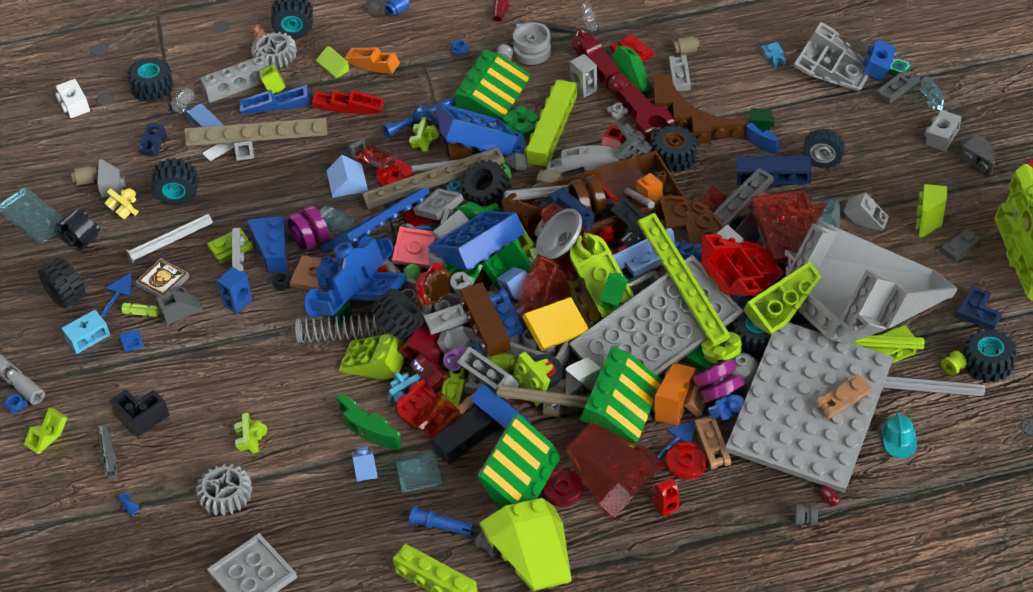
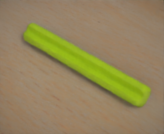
M870 335L850 342L862 347L924 349V338Z

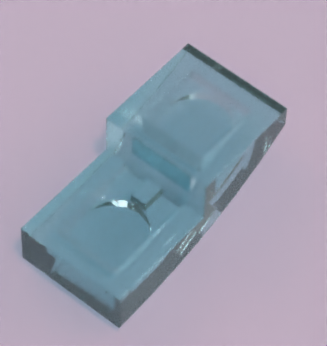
M929 76L922 78L920 92L928 97L927 104L939 113L943 108V94Z
M324 206L319 210L325 223L328 224L332 231L343 233L355 222L349 215L335 208Z

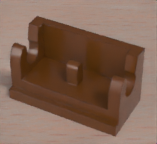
M511 193L507 198L502 199L505 212L517 213L519 219H521L523 214H527L528 220L531 223H534L546 213L545 207H538L542 203L539 200L535 201L532 205L521 202V200H513L517 196L516 193Z

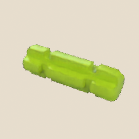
M125 302L121 307L123 314L132 313V315L148 316L149 314L150 317H157L159 313L158 306L154 305L148 307V305L133 303L131 305V303Z

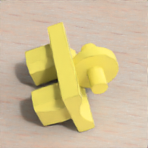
M111 188L107 191L110 197L104 204L112 211L121 205L115 212L124 220L130 213L134 216L137 215L138 211L130 204L136 201V193L133 189L121 190V196Z

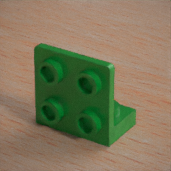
M516 240L481 264L498 291L501 289L496 279L513 267L525 270L529 277L537 272Z

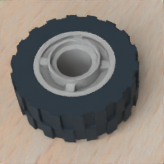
M816 129L806 136L803 154L804 156L810 155L811 164L815 167H834L843 158L845 142L837 132H833L830 129Z

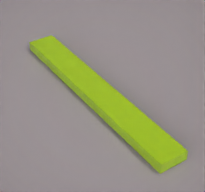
M653 213L638 220L640 229L712 347L729 340L730 334L656 214Z

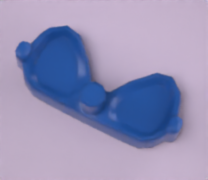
M120 493L118 500L123 504L121 509L127 510L133 517L138 512L139 506L129 501L130 494Z

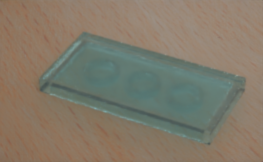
M23 187L0 203V213L39 245L57 234L59 228H55V225L63 217L26 187Z

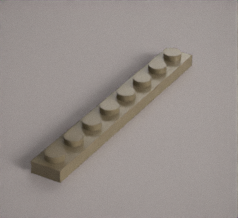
M326 118L185 128L186 146L328 136Z
M499 147L370 190L362 193L367 208L371 209L406 197L426 186L430 189L464 177V172H468L467 168L474 166L473 163L475 162L480 163L481 160L486 162L492 160L493 163H505L504 156Z

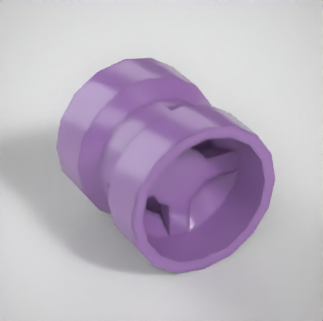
M456 346L446 353L443 359L446 368L452 371L461 368L462 366L457 362L467 349L462 346Z

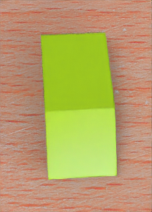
M49 408L42 426L30 427L24 445L35 453L40 454L61 435L68 417L55 408Z

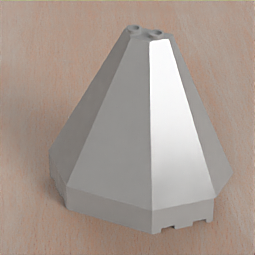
M819 220L817 225L812 224L798 253L785 250V256L788 257L786 277L808 262H811L822 276L798 311L829 340L845 344L889 329L946 299H951L958 289L935 270Z

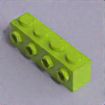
M406 543L393 558L396 574L429 592H477L476 581Z

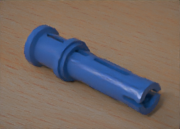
M413 506L409 516V524L411 525L416 523L426 526L427 529L436 527L469 537L473 533L474 523L440 516L433 510L428 512Z

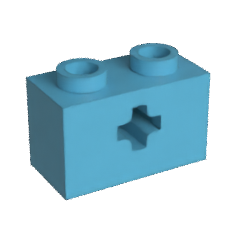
M96 310L61 328L65 340L76 354L110 336L106 322Z

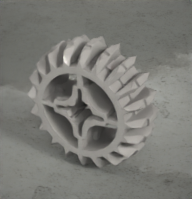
M273 31L272 34L261 35L260 38H256V42H253L251 47L252 59L264 55L270 66L275 64L276 68L280 69L282 66L287 67L288 63H292L297 54L294 39L291 36H287L286 33L281 34V32L274 33Z
M225 464L222 467L216 465L214 470L208 469V474H202V479L198 480V486H196L197 500L203 509H206L208 513L213 512L215 516L219 513L225 516L226 512H230L233 515V510L237 509L240 511L241 505L246 506L247 500H250V493H252L251 479L245 470L242 471L240 466L235 468L233 464L229 467Z

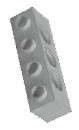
M262 55L200 77L203 93L208 102L211 103L261 85L263 81L259 71L269 67L270 64L265 56Z

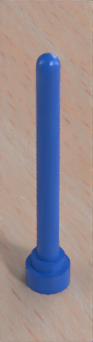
M451 97L441 103L452 105L456 103L455 97ZM436 105L428 108L432 113L437 112ZM412 115L397 123H386L382 128L384 134L390 138L396 135L399 129L418 120L414 119L415 117Z

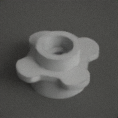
M618 102L613 106H609L607 112L611 113L613 119L618 120L628 113V109Z

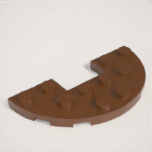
M683 196L660 197L666 228H671L673 231L686 229L689 243L702 245L703 235L716 234L725 227L717 214L715 215L709 210L708 206L697 200L694 202L684 199Z

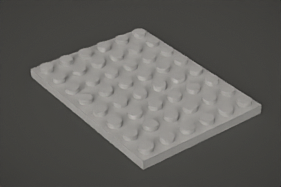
M788 322L787 325L773 333L770 337L726 445L725 452L845 493L894 357L853 343L845 344L829 340L822 333ZM859 374L872 387L871 392L831 419H827L824 411L814 405L815 401Z

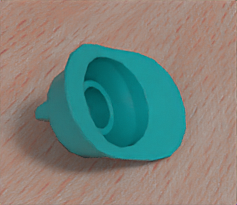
M896 412V415L891 416L882 425V437L885 450L895 458L904 459L912 456L917 449L916 433L912 421L908 417L900 415V412Z

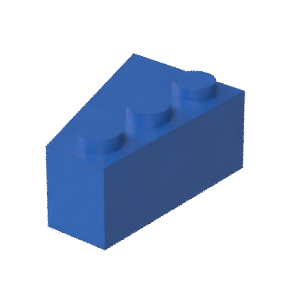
M284 216L247 220L250 235L260 252L268 273L288 272L287 228Z

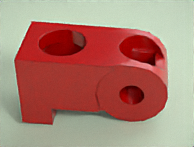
M670 477L654 485L656 494L652 497V503L660 514L664 517L678 510L679 490L675 481Z

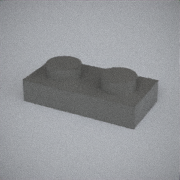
M966 228L942 246L941 253L956 262L978 246L982 238Z

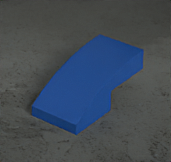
M752 122L746 125L745 138L749 142L767 152L779 153V139L771 131L766 130L762 132Z

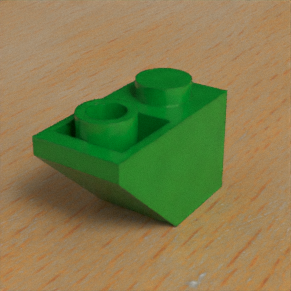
M610 272L598 305L615 311L619 306L629 279L625 278L621 273Z

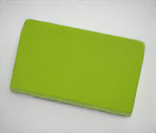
M327 46L316 59V62L334 78L349 72L348 61L330 46Z

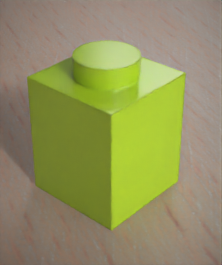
M275 64L259 71L261 80L268 91L272 90L276 94L286 88L284 80Z

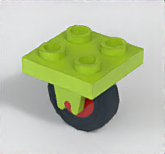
M523 352L518 357L512 377L520 384V388L547 391L548 388L554 387L560 382L563 375V367L554 356L539 354L531 358L526 352ZM533 401L536 406L542 403Z

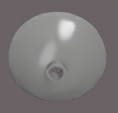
M572 208L564 209L555 214L545 224L536 243L538 255L544 259H554L562 256L572 248L582 228V217L579 212Z

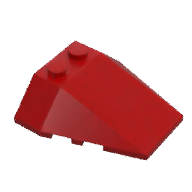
M719 234L702 236V266L706 270L707 275L714 280L718 289L724 294L746 296L760 294L785 274L763 245L747 241L738 243L735 242V238L730 237L726 240L722 239V236Z

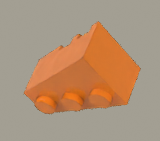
M673 363L670 369L666 371L665 378L655 395L652 411L655 412L656 421L675 426L679 425L686 408L684 402L693 381L692 377L696 375V368Z

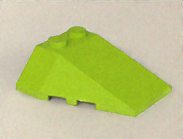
M540 498L504 506L480 522L479 525L487 542L492 547L495 546L502 553L501 557L505 561L508 560L515 567V572L532 591L571 582L563 522L555 507L545 499Z

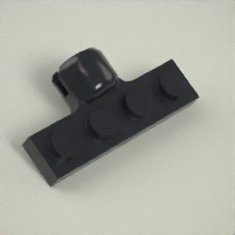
M623 196L610 211L628 227V231L619 239L620 246L626 245L629 248L646 239L637 222L646 216Z

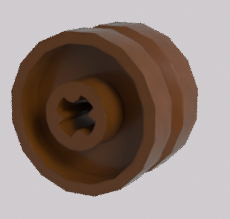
M596 175L584 178V182L580 179L569 182L568 192L594 213V216L606 214L607 203L604 190Z

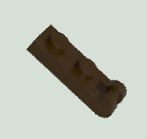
M578 277L574 281H565L563 283L565 293L568 298H572L589 329L592 328L602 318L585 287L584 278Z

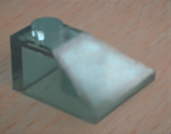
M435 450L394 458L402 493L442 485Z

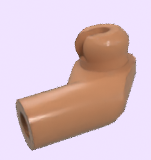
M257 24L251 28L255 36L253 42H256V38H260L261 35H266L263 28Z

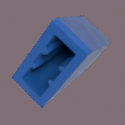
M483 383L470 398L471 401L504 428H507L515 414H519L529 424L531 423L529 419L503 397H498L494 390Z

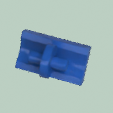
M732 393L721 397L715 401L716 403L708 408L712 419L722 417V420L729 419L735 413L741 411L744 399L740 395H732Z

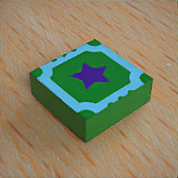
M895 58L890 65L888 73L897 76L905 70H910L911 63Z

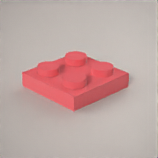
M400 227L392 262L402 265L416 264L422 268H430L427 250L428 246L436 241V237L432 234L433 231Z

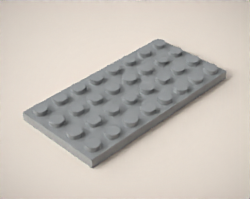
M694 255L684 260L725 327L743 314V310L728 294H724L718 289L717 284L707 275L706 270ZM666 273L570 343V347L581 360L588 357L602 369L611 346H614L632 354L659 376L669 369L673 363H677L699 347L707 337L670 276Z

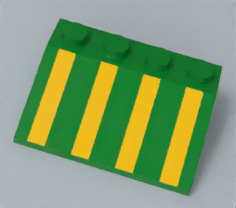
M483 50L455 92L456 107L503 121V117L511 111L532 75L501 54Z
M611 346L580 421L637 445L662 379L632 354Z
M515 414L477 477L500 510L507 505L537 499L561 457L547 438L519 414Z

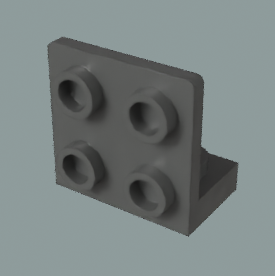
M620 121L617 122V126L627 139L615 152L619 159L625 160L652 152V146L644 140L645 136L637 130L635 132L629 124L626 123L624 125Z

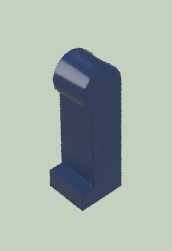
M561 188L548 194L547 208L550 211L557 210L560 212L564 209H575L582 217L581 230L589 231L593 228L594 213L570 193Z

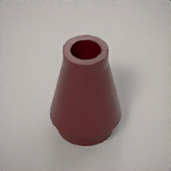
M494 0V21H502L510 7L508 0Z

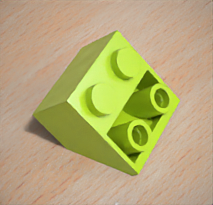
M924 184L923 192H919L918 203H921V205H917L916 216H920V218L916 219L915 229H919V237H924L942 226L947 201V186Z

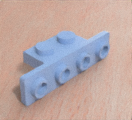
M671 228L666 229V232L668 233L669 237L674 243L675 237L673 230ZM647 239L613 255L620 270L627 268L634 277L662 265Z

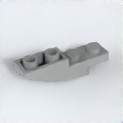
M588 145L564 149L560 158L548 161L547 170L562 174L569 170H577L582 166L585 171H590L620 161L615 154L618 148Z

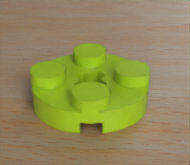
M728 332L730 339L712 347L708 339L704 340L701 346L705 359L712 363H718L717 360L735 359L742 351L740 336L734 332Z

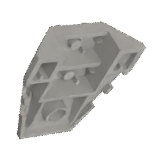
M820 22L793 66L807 75L860 92L869 75L863 73L865 68L863 62L865 59L859 53L855 54L850 49L851 45L848 42L844 43L838 37L839 33L836 30Z

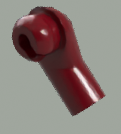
M821 486L820 498L825 503L836 506L840 501L839 496L829 486Z

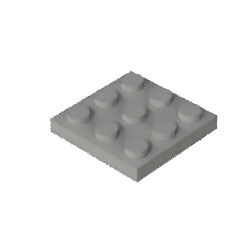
M260 533L207 569L208 574L224 592H278L297 578L296 572Z

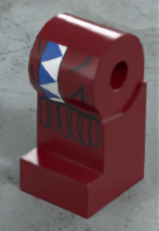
M420 352L410 363L411 367L426 381L425 384L430 389L438 390L449 378L423 352Z

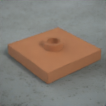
M302 255L290 280V286L306 290L317 288L321 292H325L319 287L316 278V268L320 265L321 258Z

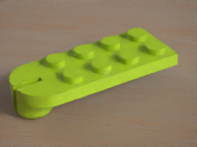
M584 233L583 241L588 250L583 247L580 235L570 249V260L578 276L584 278L585 287L603 320L614 312L598 305L610 272L621 274L622 272L606 242L596 235ZM628 283L618 308L634 297Z

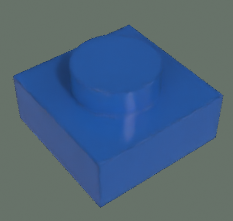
M139 329L120 334L125 352L144 347Z

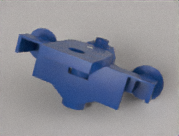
M363 236L358 241L357 248H353L350 242L337 245L333 250L336 258L325 256L321 258V263L316 268L318 285L325 292H321L317 288L309 290L304 298V308L311 317H318L321 313L322 315L333 316L348 300L377 301L388 289L398 290L407 280L405 273L375 272L394 253L391 240Z

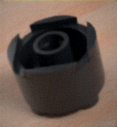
M82 208L79 210L71 209L55 225V228H59L57 233L68 246H76L75 250L77 251L84 250L98 236L100 227L88 218V213Z

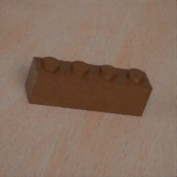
M483 283L460 289L461 297L459 298V303L466 310L465 314L468 318V323L472 322V331L475 337H479L478 342L481 350H485L488 357L510 351V338Z

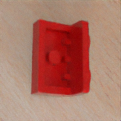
M423 379L419 383H413L408 390L409 393L405 397L402 395L395 403V414L411 428L440 400L437 395L425 386L426 381Z

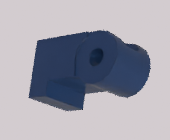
M148 123L140 145L142 155H158L160 145L167 137L163 125Z

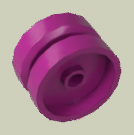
M310 204L302 208L300 213L295 212L286 217L288 229L302 251L308 252L315 248L316 243L321 245L330 240L328 227L322 215L313 205Z
M733 358L707 368L692 377L696 386L702 387L710 384L700 393L704 403L724 397L745 384L740 374L727 377L728 374L734 372L737 368Z

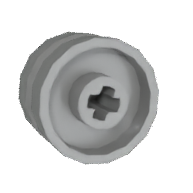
M530 22L519 25L514 30V55L519 62L536 65L545 62L550 57V31L545 25Z

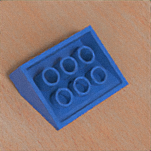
M437 102L440 133L447 142L452 144L459 142L467 148L477 147L482 152L499 147L502 155L510 156L517 136L500 119Z
M484 211L430 244L428 248L454 267L470 270L479 261L489 259L492 253L501 251L505 248L506 244L514 240L517 241L519 236L524 234V230L517 213Z

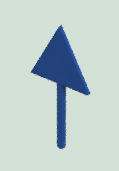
M131 273L105 287V289L116 293L100 316L102 318L119 294L131 297Z
M694 420L667 429L668 432L676 437L653 458L654 462L664 455L679 439L683 442H692L695 432Z

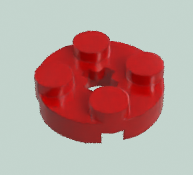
M393 159L377 169V180L380 187L413 176L412 168L400 159Z

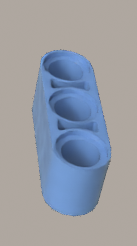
M201 103L185 111L187 120L194 128L223 126Z

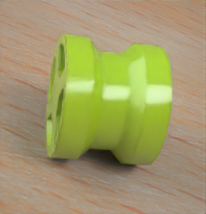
M955 350L949 354V357H945L941 361V366L947 374L955 376L959 373V369H964L967 366V360L962 353Z

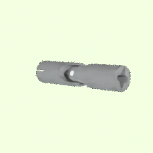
M0 353V377L8 384L14 385L16 391L31 404H39L45 397V391L30 378L23 375L15 365Z

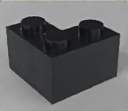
M124 390L109 400L114 415L137 438L170 416L165 400L155 390H152L139 400H136L127 390Z

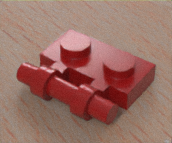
M632 34L618 41L617 46L613 43L609 47L613 54L618 46L630 47L640 56L642 62L653 56V50Z

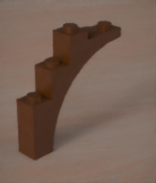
M671 74L653 75L654 105L666 108L673 115L675 127L681 126L683 129H692V133L697 139V144H711V138L745 137L746 119L718 117L697 109L684 100L677 92L672 82Z

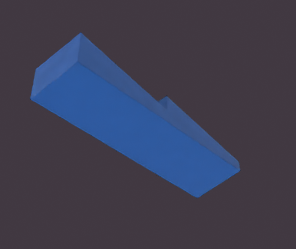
M307 85L275 95L270 90L241 99L240 112L241 114L307 107L312 104V96Z

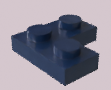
M972 286L957 312V317L994 331L1002 317V313L985 307L990 299V292Z

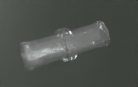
M583 3L581 5L583 20L586 22L587 29L594 31L597 28L595 12L592 10L590 3Z

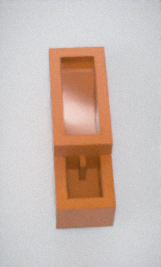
M379 47L351 48L344 57L348 63L354 66L385 74H393L400 64L395 52L381 53Z

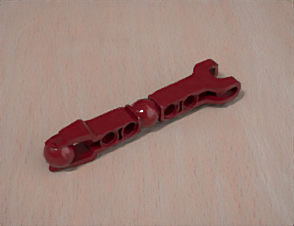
M581 29L576 30V35L571 41L573 50L578 56L585 54L597 65V78L608 87L611 93L616 95V99L622 103V106L628 109V113L636 121L635 132L637 130L645 136L644 140L646 141L651 139V127L656 126L663 129L665 126L671 127V125H674V118L670 112L664 107L652 105L625 75L621 74V70L605 53L600 42Z

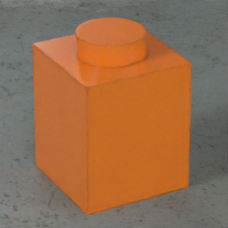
M651 173L636 181V188L639 194L652 200L654 203L660 201V197L663 196V182Z

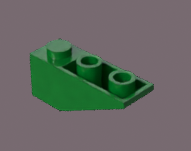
M618 46L611 59L621 70V74L625 75L641 93H652L653 90L640 56L630 47Z

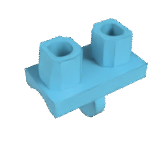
M399 372L394 373V381L390 382L392 389L388 391V400L390 402L394 400L396 403L402 395L405 397V393L409 392L408 390L415 382L419 383L422 377L418 373L409 378L407 373L402 376Z

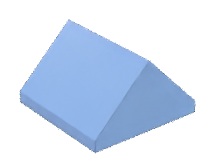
M341 155L327 170L333 198L368 191L361 163Z

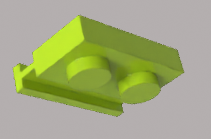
M240 228V235H244V246H240V251L245 253L252 250L253 246ZM232 232L207 243L209 250L219 261V264L232 259Z

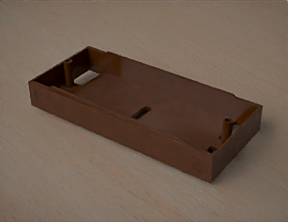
M657 151L535 187L568 185L569 182L578 179L584 182V178L596 175L619 200L624 196L645 216L655 213L659 220H663L664 215L660 201L656 202L653 208H649L624 192L626 188H631L637 192L636 181L644 177L643 172L656 169L659 173V180L663 182V196L672 194V196H683L686 199ZM548 197L521 200V202H526L530 205L537 200L542 201L538 207H545L546 211L548 210ZM545 213L534 223L529 222L527 214L521 216L522 226L530 238L536 236L535 230ZM605 214L600 215V218H594L591 230H581L582 243L584 242V233L597 236L605 227L610 226L614 230L612 235L615 237L624 234V229L627 226L616 215L607 217Z

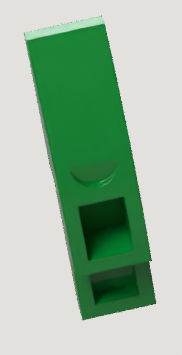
M344 393L337 397L339 410L343 413L345 426L352 432L382 447L396 450L401 448L400 433L395 428L392 429L384 417H379L375 412L368 415L364 409L361 410L352 398H348Z

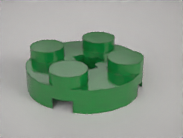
M518 106L503 117V123L512 132L522 133L524 137L534 133L535 124L538 121L537 114L532 110L526 109L525 106Z

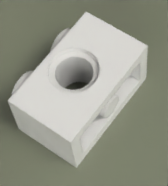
M76 79L56 86L58 92L55 93L56 98L61 103L64 113H68L70 118L90 111L87 99Z

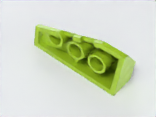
M808 262L748 301L743 311L756 327L772 335L787 325L822 276L814 265Z

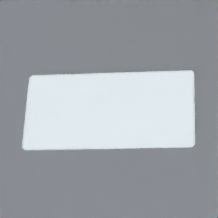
M217 144L202 154L212 161L234 148V144Z

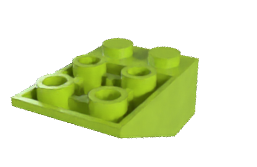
M392 334L352 340L342 359L339 371L380 380L393 378L394 373L400 372L405 360V356L398 352L405 341Z

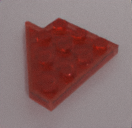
M806 190L752 196L750 202L772 263L787 262L788 257L785 256V250L795 253L798 251L812 224H816L825 211L826 203L811 205Z

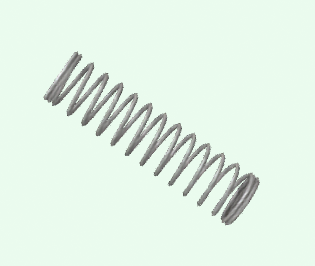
M366 314L365 335L363 336L360 315H358V331L356 337L353 327V319L351 315L350 335L348 338L345 325V316H343V332L341 338L339 334L336 316L335 336L333 339L330 327V317H328L327 339H325L322 318L320 317V337L318 340L315 329V319L312 318L313 333L312 340H310L307 327V319L305 318V338L303 341L301 320L296 319L295 321V334L297 343H304L306 341V337H308L309 342H312L314 339V334L318 342H320L321 336H323V339L325 341H328L329 332L331 339L333 341H335L337 334L339 339L342 341L344 338V331L346 338L348 340H350L352 332L354 338L357 340L359 337V330L362 338H366L367 330L369 337H373L374 330L376 331V335L379 336L382 334L383 328L380 325V334L378 335L376 320L373 314V331L371 336L368 324V317Z

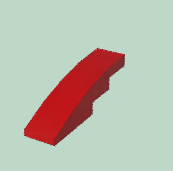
M315 90L311 107L342 113L374 114L382 112L385 99L351 90L350 94L333 90L332 94Z

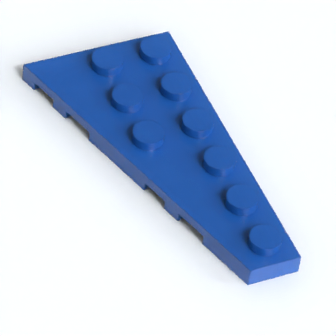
M426 186L399 200L398 203L353 226L349 231H345L334 237L333 240L320 245L322 252L335 248L344 242L353 244L361 236H366L373 232V229L386 224V219L392 220L399 216V211L405 212L411 209L412 203L418 204L425 200L424 196L429 194L430 191Z

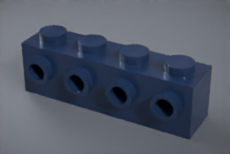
M810 155L736 157L737 185H742L758 168L774 177V181L771 184L811 183Z

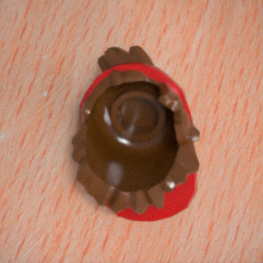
M437 262L432 263L427 272L420 274L415 283V303L418 308H423L425 304L433 305L440 303L452 291L450 284L451 273L447 269L444 270Z

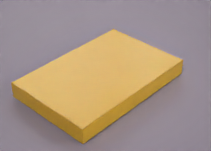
M571 297L525 313L522 316L541 351L577 338L589 330Z

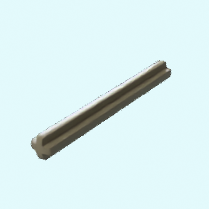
M498 385L496 388V395L498 397L585 408L589 397L503 385Z

